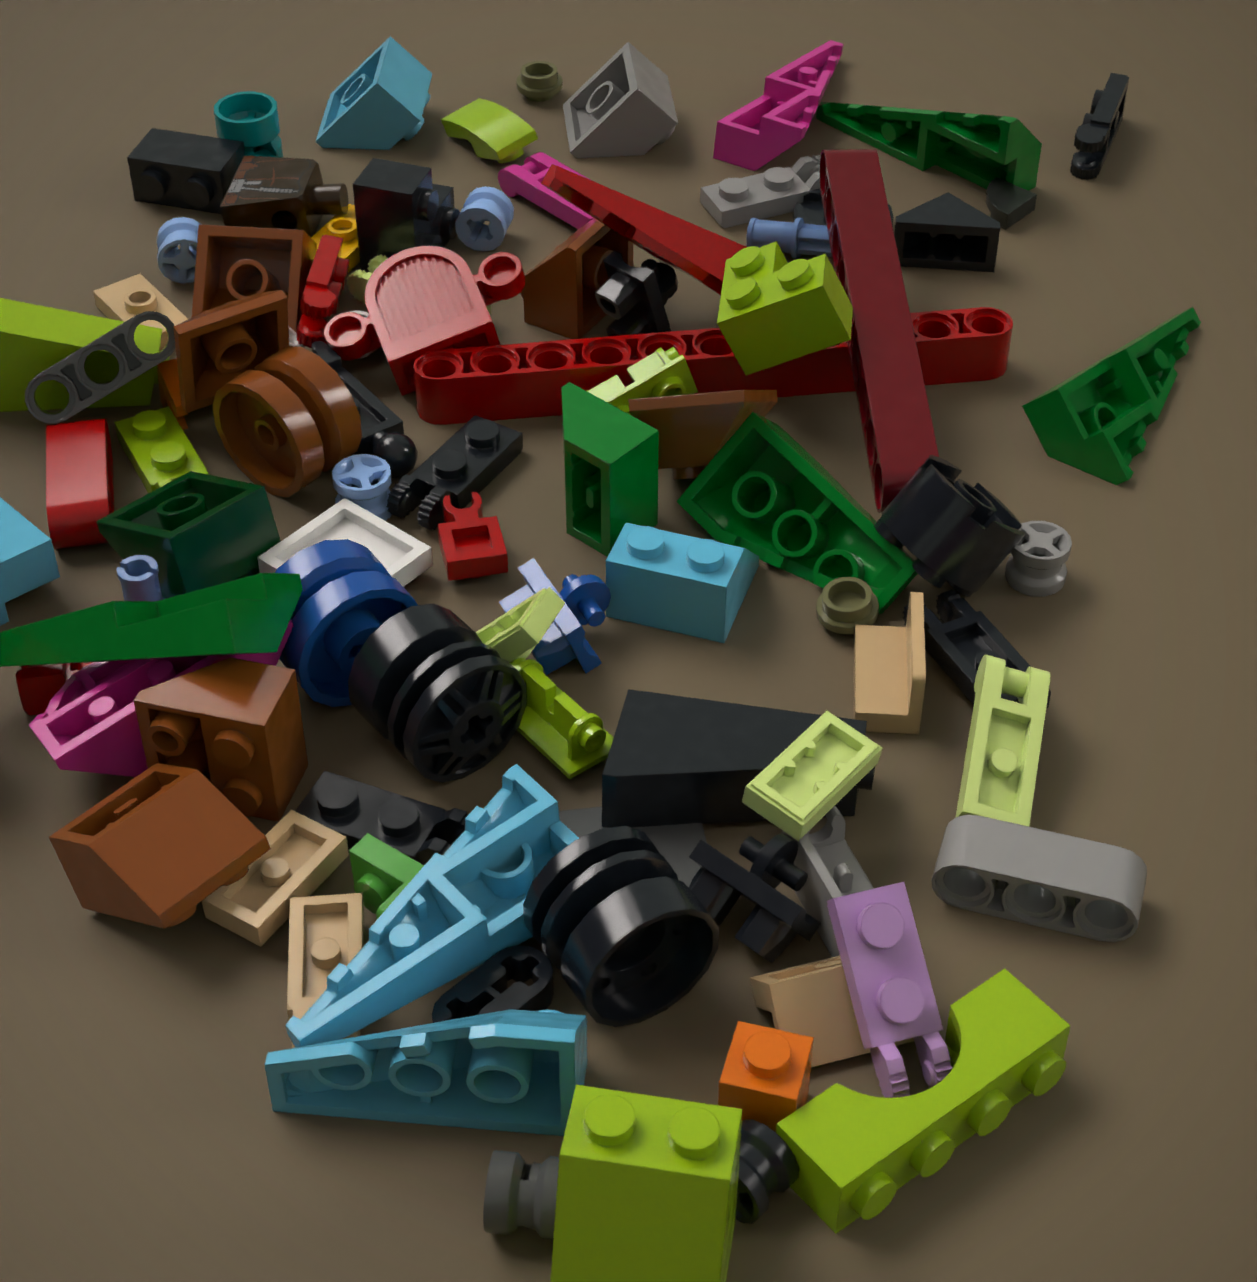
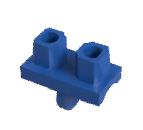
M534 558L518 567L527 584L499 601L505 613L543 588L547 589L550 587L565 602L540 642L531 652L535 660L542 665L545 675L547 676L573 659L578 661L585 673L602 664L598 655L584 637L585 631L582 625L589 623L590 626L595 627L604 622L606 617L604 612L609 606L611 599L610 589L604 581L595 575H582L578 577L572 574L563 580V589L558 593Z

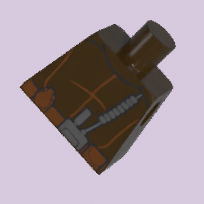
M243 156L221 202L220 210L225 226L304 230L312 237L316 233L323 215L347 213L349 199L344 183L323 184L319 164L313 159Z

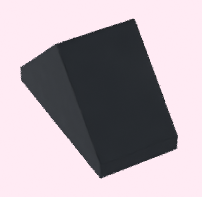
M945 193L896 216L894 236L900 266L994 272L1000 222L951 193Z

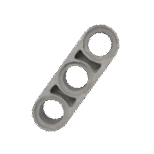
M963 815L951 820L945 829L931 882L932 889L940 899L960 909L1099 941L1116 942L1131 937L1138 928L1147 880V866L1142 858L1133 851L1119 846L978 815Z

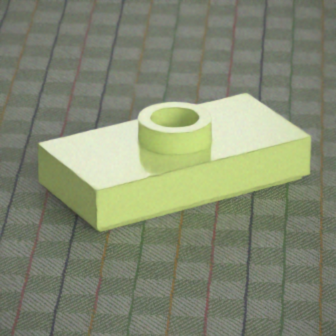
M550 587L547 589L543 588L478 630L476 634L483 644L494 648L500 657L509 663L517 658L526 659L540 642L565 602Z
M826 711L746 785L742 803L799 841L878 764L883 747L829 711Z

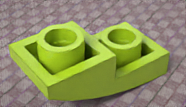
M478 98L441 119L448 137L467 139L472 144L478 158L497 160L500 164L519 158L524 154L523 147L538 139L536 131L522 118L507 108L485 99Z

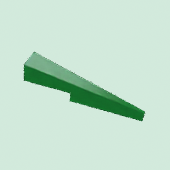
M821 102L817 107V120L921 171L938 165L985 189L988 188L989 183L995 177L1028 191L1036 187L1042 143L1018 118L835 102Z
M1193 307L1164 321L1022 406L1048 457L1114 485L1125 482L1132 477L1134 472L1129 465L1134 456L1144 451L1147 444L1142 436L1147 426L1157 421L1178 375L1174 369L1175 363L1180 358L1186 356L1190 348L1186 342L1189 332L1200 326L1201 321Z
M259 573L159 601H111L1 631L0 667L276 653L303 590L300 574Z

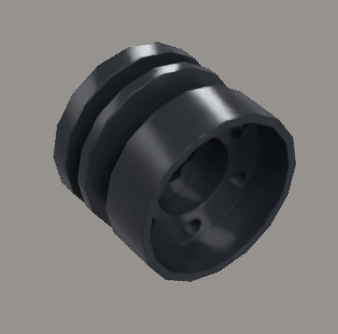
M434 603L411 606L387 619L368 637L356 655L348 679L350 702L360 715L385 739L390 740L398 752L405 759L409 760L424 778L442 783L463 779L486 766L506 747L520 726L527 705L526 682L518 670L507 660L502 659L494 648L483 644L476 632L450 609Z
M628 826L602 828L573 841L548 861L532 881L523 903L525 926L542 946L543 951L553 964L562 970L563 979L596 1023L619 1027L640 1023L666 1011L688 994L708 971L719 948V927L685 882L678 880V876L669 862L660 854L645 832Z

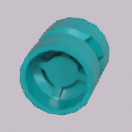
M245 91L229 94L217 101L214 105V117L218 138L243 141L245 156L283 157L282 141L278 136L280 124L277 101L272 96L262 92Z

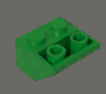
M569 382L561 387L566 532L608 557L626 522L655 527L658 524L659 430Z

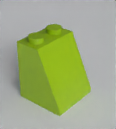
M576 1085L559 1154L550 1282H726L736 1223L742 1109Z

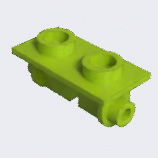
M660 347L653 354L627 368L633 383L626 387L616 374L591 390H586L630 414L628 399L686 395L698 392L684 356L679 355L674 347L665 352Z
M524 658L513 660L510 664L518 670L527 686V705L517 731L569 779L607 759L614 737L603 728L602 719L594 713H587L572 698L558 688L543 673L542 665L536 660H526Z

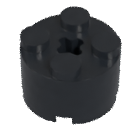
M930 455L882 512V516L875 523L874 527L888 542L898 548L905 546L917 557L912 563V567L927 582L937 588H941L947 581L955 590L964 596L970 597L980 589L1025 536V532L1019 530L1022 525L1015 515L991 492L979 483L973 487L961 479L955 481L962 470L940 457Z

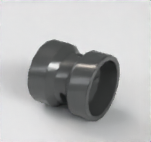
M494 1150L489 1163L484 1197L483 1224L486 1233L510 1235L519 1226H524L527 1229H535L542 1239L553 1240L559 1157L549 1156L542 1163L533 1162V1164H526V1161L518 1152Z

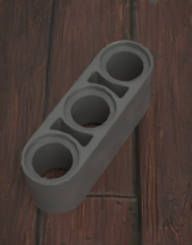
M146 311L137 314L42 371L29 382L25 390V403L29 412L36 419L45 423L65 421L163 362L176 348L174 323L167 316L159 312ZM147 320L160 322L166 328L168 334L166 346L160 352L154 354L141 351L134 341V332L137 326ZM106 350L117 358L119 371L112 381L98 383L87 375L85 361L87 356L94 351ZM56 380L67 388L69 403L65 409L52 413L43 410L38 405L36 390L44 381Z

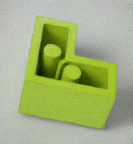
M775 241L759 248L756 246L746 247L735 253L732 258L726 259L717 325L745 375L851 340L853 306L826 253L808 260L796 259L788 263L780 246Z

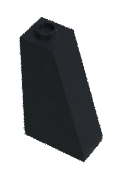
M628 689L602 774V827H649L767 820L742 803L746 785L821 715ZM838 717L866 736L867 721ZM875 767L835 805L842 816H855L859 789L872 790Z

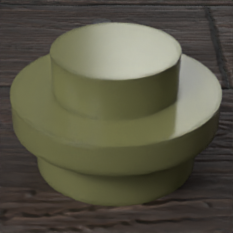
M532 61L521 67V74L516 79V86L518 92L525 95L529 100L543 102L550 100L562 90L563 80L561 75L558 74L556 65L553 63Z
M840 577L830 581L824 587L816 603V614L819 622L826 629L839 634H854L855 624L873 625L879 614V603L876 595L865 581L855 577Z

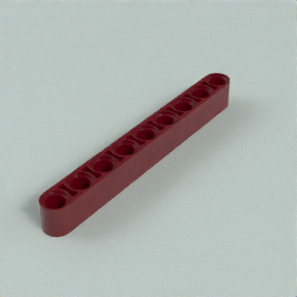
M822 150L819 170L820 191L834 271L853 306L851 340L847 341L875 505L878 513H882L930 455L939 457L877 150Z

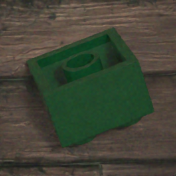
M193 471L180 476L96 521L100 533L123 560L129 556L147 555L157 561L161 593L165 599L259 573L257 557L281 542L265 486Z

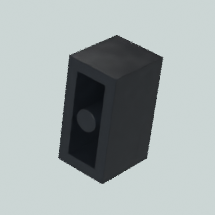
M152 128L127 157L134 200L222 214L220 210L221 202L243 156H245L243 141Z

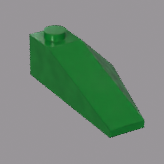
M755 412L748 416L676 501L715 540L724 544L746 548L759 556L760 560L823 589L830 581L840 577H855L865 581L878 599L879 614L884 613L918 574L912 567V563L915 560L903 548L894 546L877 532L874 527L877 521L814 457L778 424Z

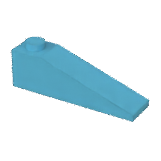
M509 1009L268 1052L265 1061V1071L272 1109L274 1112L564 1136L575 1086H584L587 1068V1016L564 1014L560 1011L549 1009L540 1011Z

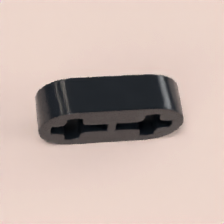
M524 945L507 947L497 952L436 1001L432 1011V1023L509 1009L527 1011L546 1010L550 1006L554 995L553 969L550 959L544 952ZM510 979L516 981V983L508 988L507 981ZM533 979V985L527 986L524 982Z

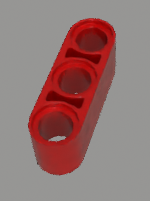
M106 418L46 425V511L50 538L52 539L54 550L108 543L100 533L96 523L101 518L115 512L113 455Z

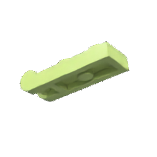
M986 654L982 657L974 683V692L976 694L956 817L978 815L1029 827L1050 686V672L1030 666L1024 672L1006 667V660ZM1005 693L1018 697V702L1003 699L1001 694Z

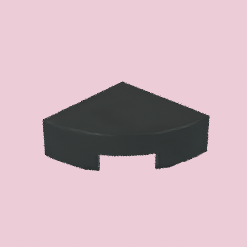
M995 177L989 183L986 194V204L991 212L990 217L1000 222V227L1007 229L1035 210L1037 194Z

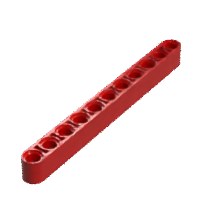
M977 307L910 313L925 386L993 380L1001 377L1006 372L1013 329V320L1006 312L992 307ZM720 328L428 351L420 355L414 361L413 366L417 413L422 420L435 425L467 423L475 415L491 421L562 415V386L571 382L583 390L589 391L617 374L626 387L633 383L627 368L653 354L660 347L664 352L674 347L679 355L684 356L698 390L695 394L735 390H777V398L852 392L855 391L847 341L745 375Z

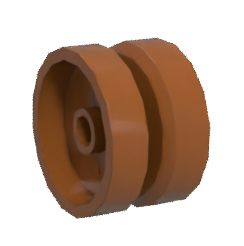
M286 346L259 363L254 370H247L223 385L215 394L212 406L215 426L226 451L237 467L254 484L265 486L266 492L274 496L290 497L320 477L321 472H327L342 459L357 452L362 439L361 420L350 391L334 369L320 356L303 347Z

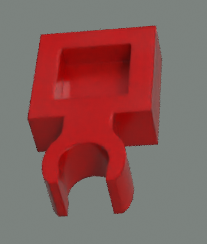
M471 492L472 506L465 509L452 506L450 495L443 498L444 523L437 525L439 545L448 581L479 578L486 575L508 572V555L497 516L483 518L482 498L477 492Z

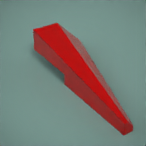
M554 164L550 166L541 182L542 185L654 258L688 274L720 296L726 259L732 258L735 253L746 248L742 244Z

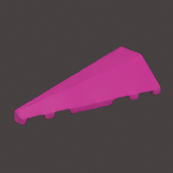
M830 40L766 76L764 94L761 97L717 121L713 158L756 171L801 141L807 132L842 55L844 44Z

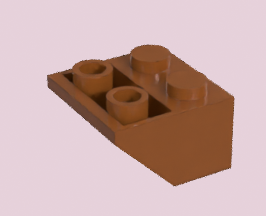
M230 657L138 692L134 699V705L148 768L156 763L198 769L244 816L277 822L281 820L308 767L295 669Z
M162 763L154 764L49 836L83 909L163 929L187 920L194 914L196 905L219 887L231 885L242 879L249 871L248 866L271 849L266 836L198 769Z

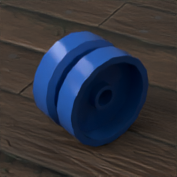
M349 539L324 540L298 551L275 571V573L300 574L303 589L291 617L293 628L279 660L286 668L295 669L297 682L313 701L331 707L352 705L349 698L348 679L354 659L368 637L390 617L418 604L396 578L391 577L383 564L367 547Z

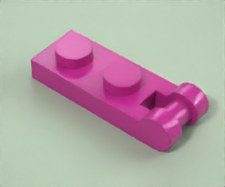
M538 152L527 157L522 166L512 164L499 171L498 182L507 196L514 197L519 194L576 229L581 228L594 219L541 184L552 164L585 177L549 155Z

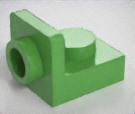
M369 833L349 850L354 892L363 894L364 906L376 914V919L382 915L424 866Z

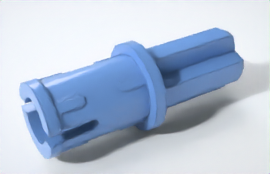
M751 218L749 221L746 237L747 247L756 246L759 248L777 241L782 252L791 253L793 259H799L801 254L820 256L826 253L827 257H832L826 225L804 224L803 218H796L794 222L761 220L758 218Z

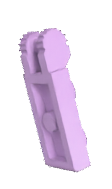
M899 882L828 900L827 907L864 1049L870 1048L883 1096L888 1098L910 1096L909 1080L903 1058L894 1042L913 1037L922 1066L923 1076L930 1089L942 1081L951 1072L953 1067L950 1064L951 1059L947 1045L938 1032L943 1030L905 883Z

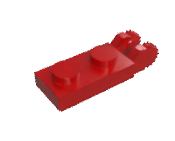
M326 234L322 235L301 298L300 311H302L296 334V341H299V344H302L304 347L312 348V343L315 341H323L327 344L324 337V329L328 322L325 319L331 317V314H337L341 290L344 291L349 270L350 260L340 258L343 238Z

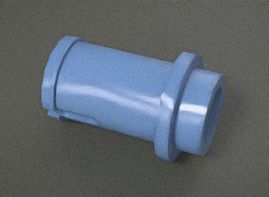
M134 555L120 562L121 567H117L116 571L121 582L124 601H159L165 599L162 597L158 577V564L154 558L147 555Z

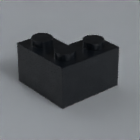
M373 158L354 181L353 195L361 271L369 272L367 269L369 267L368 263L377 255L382 254V256L386 255L389 258L402 250L418 246H438L444 248L450 239H454L457 236L455 222L460 211L454 205V188L432 184L431 168Z

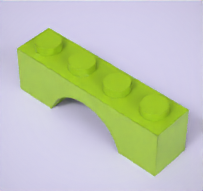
M1004 968L950 1005L945 1043L953 1069L938 1084L914 1095L888 1098L862 1094L835 1083L777 1123L776 1133L787 1143L795 1155L799 1166V1178L790 1187L835 1234L859 1217L864 1220L875 1217L888 1206L894 1198L896 1191L919 1174L922 1177H929L936 1173L950 1159L957 1146L975 1133L979 1136H985L994 1131L1007 1117L1011 1107L1029 1094L1041 1096L1048 1092L1059 1081L1066 1069L1064 1054L1071 1025Z

